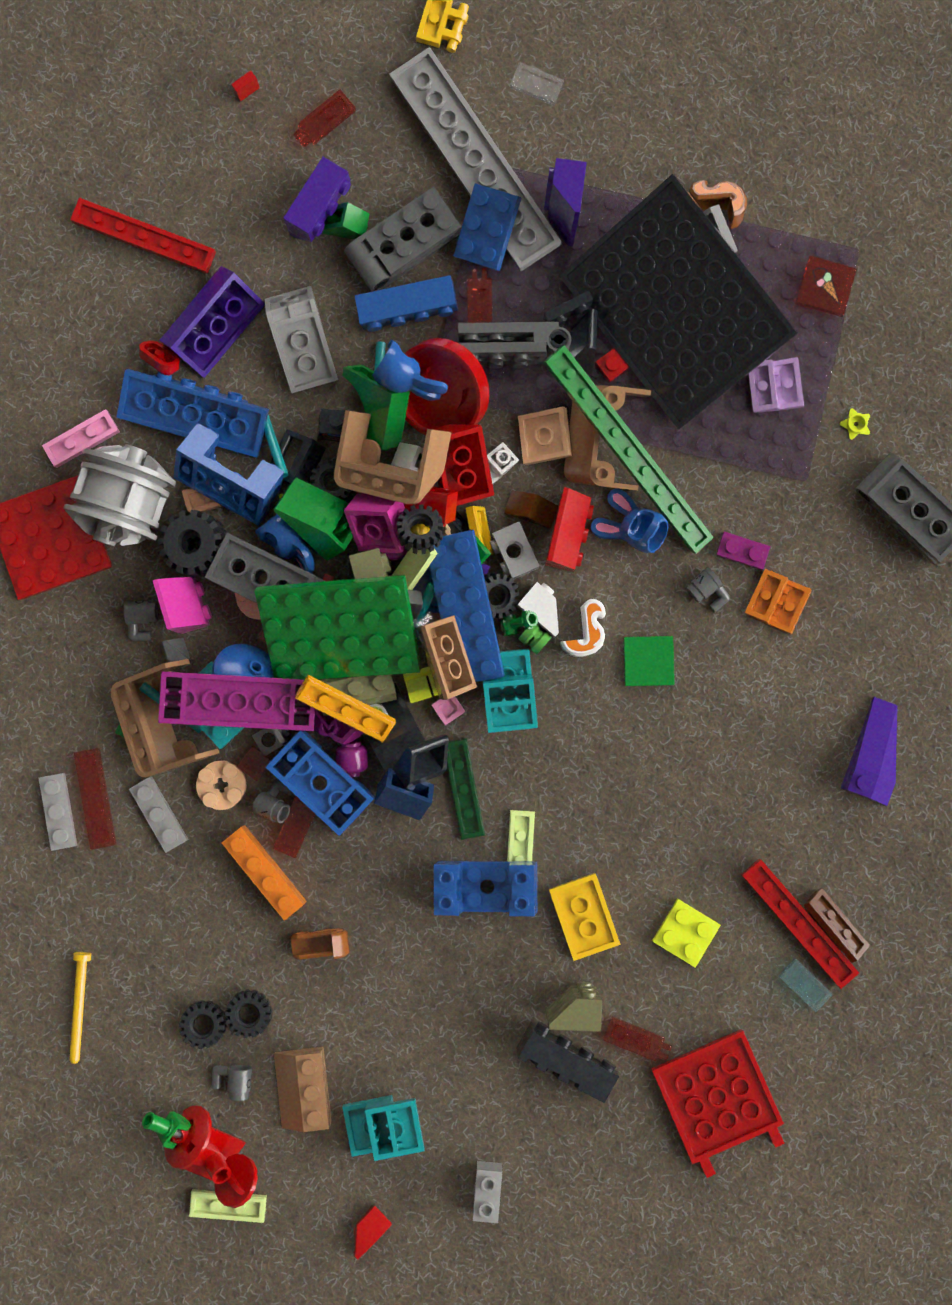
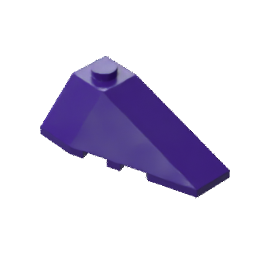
M873 697L840 788L885 806L889 803L896 783L897 705Z

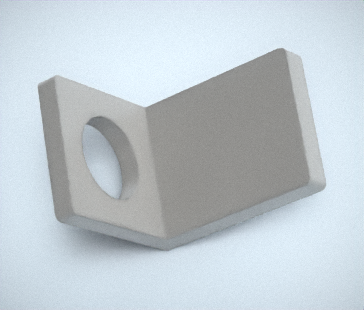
M262 729L252 735L263 756H266L288 743L289 739L287 736L290 734L288 730ZM265 733L274 734L276 742L272 747H266L262 744L261 739Z

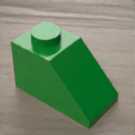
M348 202L338 204L335 213L332 216H328L325 220V226L321 234L356 239L367 231L370 213Z

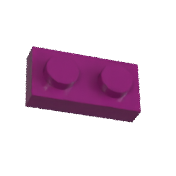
M724 531L716 556L763 570L771 546Z

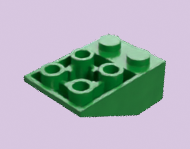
M298 478L293 479L273 509L326 561L345 551L353 537L344 512L349 504Z

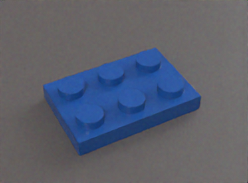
M475 183L454 257L500 271L522 198Z

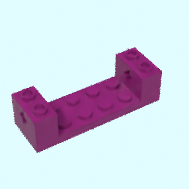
M161 672L158 723L314 731L315 708L295 699V694L304 682V680Z

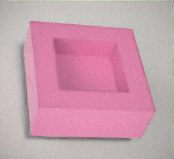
M456 697L447 700L440 699L432 704L444 725L465 713Z

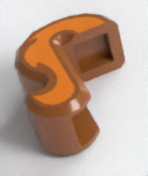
M705 180L696 181L691 185L689 194L703 211L719 205L721 210H727L730 229L740 225L747 206V197L740 186L733 182L722 181L712 187H708V182Z
M343 928L297 932L291 936L292 954L298 960L333 956L334 959L347 956L350 952L348 931Z

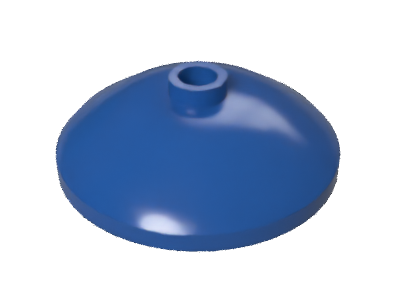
M234 644L226 647L218 654L212 667V674L274 678L269 654L249 644Z

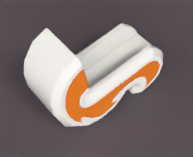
M596 599L587 600L580 607L583 639L560 642L562 650L570 656H588L596 653L603 646L605 639L604 629L597 621V618L603 619L606 613L603 604Z

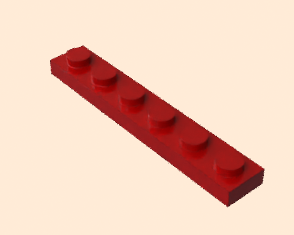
M82 198L78 199L70 219L74 224L208 274L216 254L215 249Z
M758 859L741 874L840 989L859 974L858 970L761 859Z

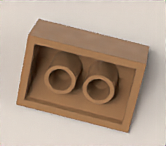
M453 615L417 627L439 698L447 700L476 688L477 685L455 616Z
M324 1047L274 1052L282 1128L300 1132L329 1129L332 1120Z

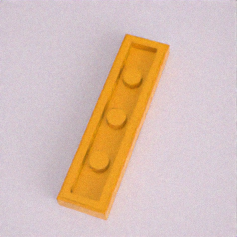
M310 675L306 677L295 694V699L381 742H384L396 723L395 718Z

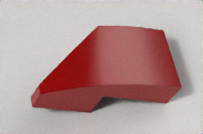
M374 1205L359 1220L356 1228H354V1257L357 1260L392 1225Z

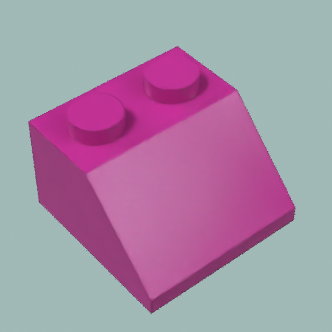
M366 493L356 494L344 512L358 551H369L379 548L381 552L386 553L403 552L404 546H401L397 533L398 517L400 514L403 515L405 510L403 503Z

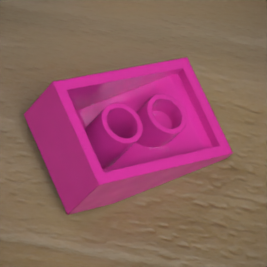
M193 577L152 580L167 630L184 634L210 626L209 619H212L209 606L204 605L201 597L205 595L201 581L197 582Z

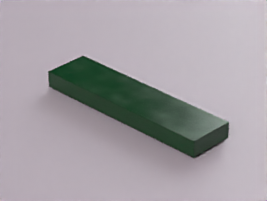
M467 738L450 741L448 745L447 769L461 840L485 836Z

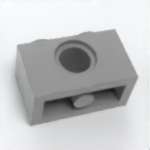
M520 522L492 533L493 540L490 541L495 555L500 553L503 562L500 563L504 575H510L514 580L539 569L538 561ZM511 546H515L520 550V555L517 558H510L506 550Z
M477 1161L473 1221L498 1223L502 1163Z

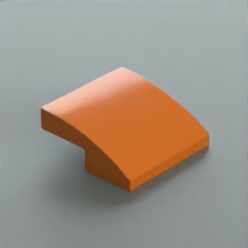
M765 569L745 614L792 635L812 590L788 580V577Z

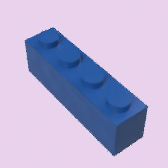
M450 275L355 295L359 323L364 330L367 329L369 332L381 330L382 326L391 325L392 327L402 326L405 324V321L415 320L416 322L426 321L429 319V316L434 315L446 317L452 315L453 311H458L454 284Z

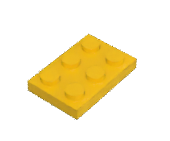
M596 873L549 889L573 961L621 945Z

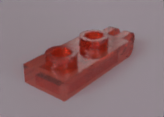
M339 89L299 122V129L295 131L293 136L297 140L302 138L300 144L303 147L307 146L310 142L317 144L355 113L356 107Z
M472 268V278H467L468 323H492V278H487V268H482V278H477V268Z
M297 796L292 803L289 816L285 820L273 849L293 858H297L315 817V813Z
M614 1016L611 1017L603 1040L653 1061H656L658 1057L667 1060L669 1055L660 1050L663 1048L671 1051L673 1047L664 1042V1036Z

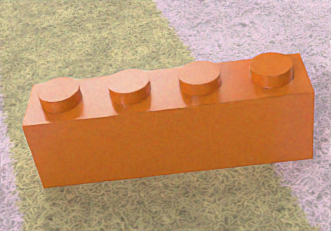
M246 825L240 827L222 842L223 846L284 921L307 902Z

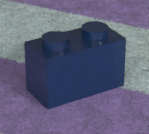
M388 768L377 785L374 804L420 820L432 804L434 784L425 781L405 788L395 772Z

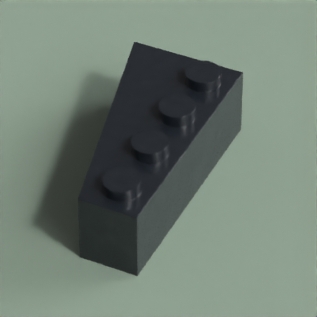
M530 1022L516 1047L518 1059L526 1063L529 1058L537 1069L543 1072L550 1069L558 1080L568 1084L572 1080L575 1082V1088L605 1103L619 1078L618 1072L615 1070L616 1066L606 1059L600 1062L593 1058L594 1053L585 1047L580 1049L571 1045L573 1041L562 1034L558 1037L550 1033L551 1030H549L547 1025L538 1022L537 1025Z

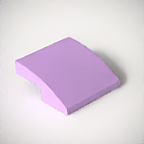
M798 357L773 361L772 359L765 360L749 373L754 413L804 407Z

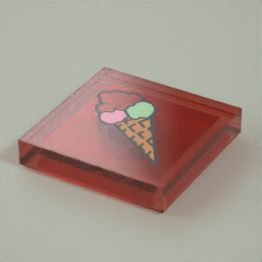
M810 255L795 304L843 317L857 269Z

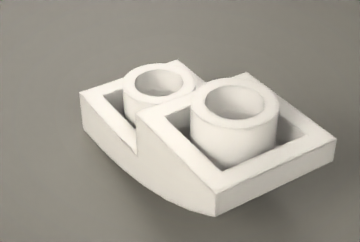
M504 442L487 455L492 484L497 482L519 461Z

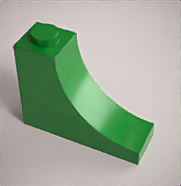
M362 364L343 367L342 376L358 392L365 413L371 414L366 439L376 441L383 451L398 447L402 440L410 391L397 393L384 388L372 376L375 371Z

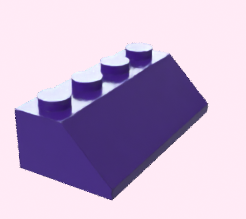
M556 158L555 167H549L544 210L548 211L547 220L565 243L573 247L581 210L587 162Z
M221 266L159 341L205 378L265 306V303L234 272Z

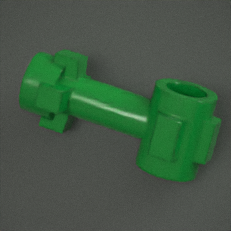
M530 610L523 611L522 617L516 618L515 614L507 617L503 616L500 621L501 631H503L504 636L518 634V629L523 626L524 630L533 629V626H536L538 623V616L535 612H530Z

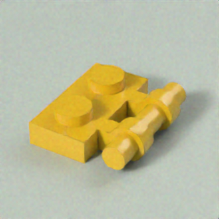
M427 0L416 35V42L440 48L442 39L447 40L446 50L455 53L457 45H460L462 40L461 31L463 25H466L468 20L467 11L469 6L465 3H460L457 10L452 8L453 0ZM448 19L454 21L452 30L446 29Z

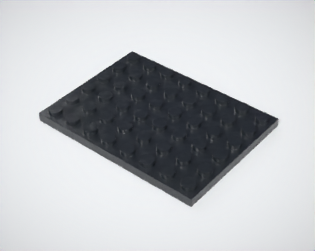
M671 174L559 275L575 297L587 291L590 292L593 302L589 308L590 310L595 309L598 311L597 326L646 389L651 390L653 398L678 430L683 428L798 334L794 326L675 174Z

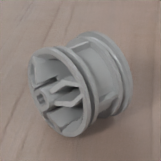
M125 444L124 447L111 445L102 446L94 450L84 449L82 455L88 458L90 463H81L75 487L70 495V499L76 501V503L72 505L64 504L63 509L85 533L92 535L93 540L115 547L116 543L125 546L138 544L146 539L156 541L158 536L151 532L150 527L158 529V521L166 498L170 494L164 488H174L176 481L154 458L147 455V452L140 448Z

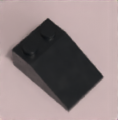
M394 683L397 700L379 704L385 708L389 716L395 718V725L384 742L366 734L384 771L395 766L406 748L426 741L396 683Z

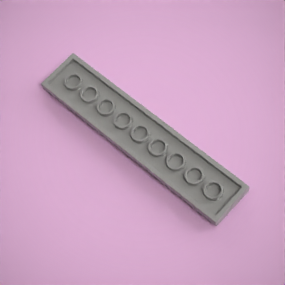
M427 48L389 74L391 80L470 197L476 183L522 198L506 249L520 272L562 245L561 240L431 48Z

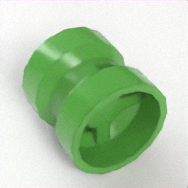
M537 623L536 626H533V629L525 630L518 639L523 644L527 643L531 647V651L537 655L553 636L548 632H543Z

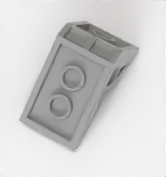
M308 286L266 298L265 309L291 393L338 380L312 287Z

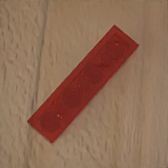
M100 748L74 752L90 850L117 845Z

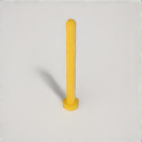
M87 952L73 953V960L77 961L69 1058L72 1064H76L80 1060L87 961L91 960V953Z

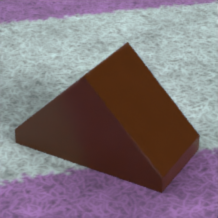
M512 490L504 514L550 529L558 505L537 494Z

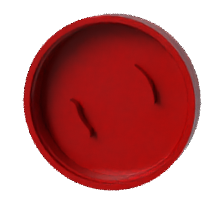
M432 338L420 342L404 353L419 363L421 376L448 385L447 392L441 394L438 400H426L410 391L405 419L414 429L426 435L427 429H434L449 424L477 425L481 421L488 408L489 384L480 362L467 348L449 339Z

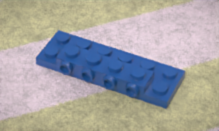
M131 369L125 370L116 418L187 437L197 423L204 427L212 429L219 435L218 447L256 458L259 456L269 409L248 403L247 400L242 399V394L236 392H228V395L219 393V388L215 386L205 385L204 388L195 386L196 382L191 379L182 378L180 382L173 380L172 374L164 375L158 372L157 375H148Z

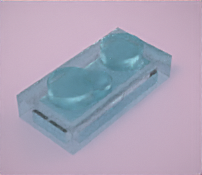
M796 958L778 975L815 1012L833 995Z

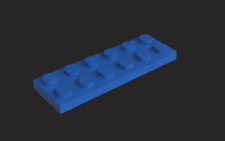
M474 529L444 535L438 548L434 545V549L438 554L429 565L440 617L444 619L455 616L475 682L504 677L502 659Z

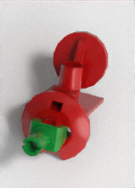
M192 1105L184 1109L182 1115L172 1111L166 1118L155 1115L153 1112H148L142 1120L143 1128L156 1132L163 1147H165L166 1160L173 1168L184 1169L212 1180L215 1183L216 1196L224 1206L237 1208L243 1206L251 1198L258 1180L257 1168L251 1158L244 1154H238L246 1142L213 1128L210 1114L204 1107Z

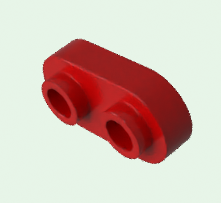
M144 341L139 345L140 358L164 375H171L179 370V356L162 343Z

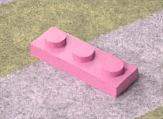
M105 409L43 444L42 447L53 466L58 468L81 455L84 449H91L120 431L109 411Z

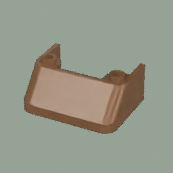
M596 385L615 411L623 406L625 395L645 398L651 395V390ZM572 400L569 423L572 456L565 458V478L577 484L638 491V485L614 483L615 470L613 466L606 461L597 460L600 435Z
M345 410L334 470L336 484L342 488L405 504L419 503L444 472L451 432L427 429L418 472L379 462L381 455L379 444L374 440L366 439L371 414Z
M189 659L163 663L116 682L111 688V698L135 771L141 777L160 774L219 753L218 749L198 754L197 748L192 741L181 740L177 742L172 724L158 723L159 704L139 690L142 684L146 682L160 692L161 672H171L190 664Z

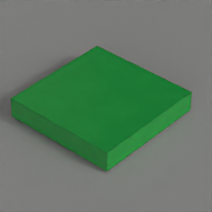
M673 636L623 637L625 686L675 685Z

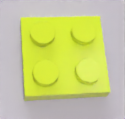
M677 898L652 941L696 968L721 925Z

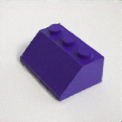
M324 156L322 157L283 218L291 236L312 242L315 236L318 237L322 233L325 220L328 216H332L337 209V201L341 195H346L350 189L351 182L347 170Z

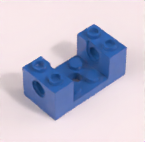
M197 423L176 449L173 478L259 526L279 498L284 471L279 469L278 466L262 460L248 480L243 478L241 474L225 468L216 461L214 453L215 447L218 445L219 435L212 429Z
M300 730L266 768L340 836L375 799V795L359 780L355 781L321 749L322 746L310 734ZM321 775L326 778L327 786L325 789L318 790L314 787L313 780L316 776Z
M438 861L434 864V915L459 916L462 912H509V916H535L538 911L537 861ZM488 879L494 883L495 888L492 893H485L481 889L483 880Z

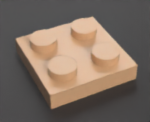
M562 406L518 416L523 464L531 465L572 456L567 408Z

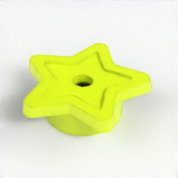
M851 408L848 419L841 421L840 426L848 429L851 440L858 434L869 435L870 431L867 425L870 414L857 413Z

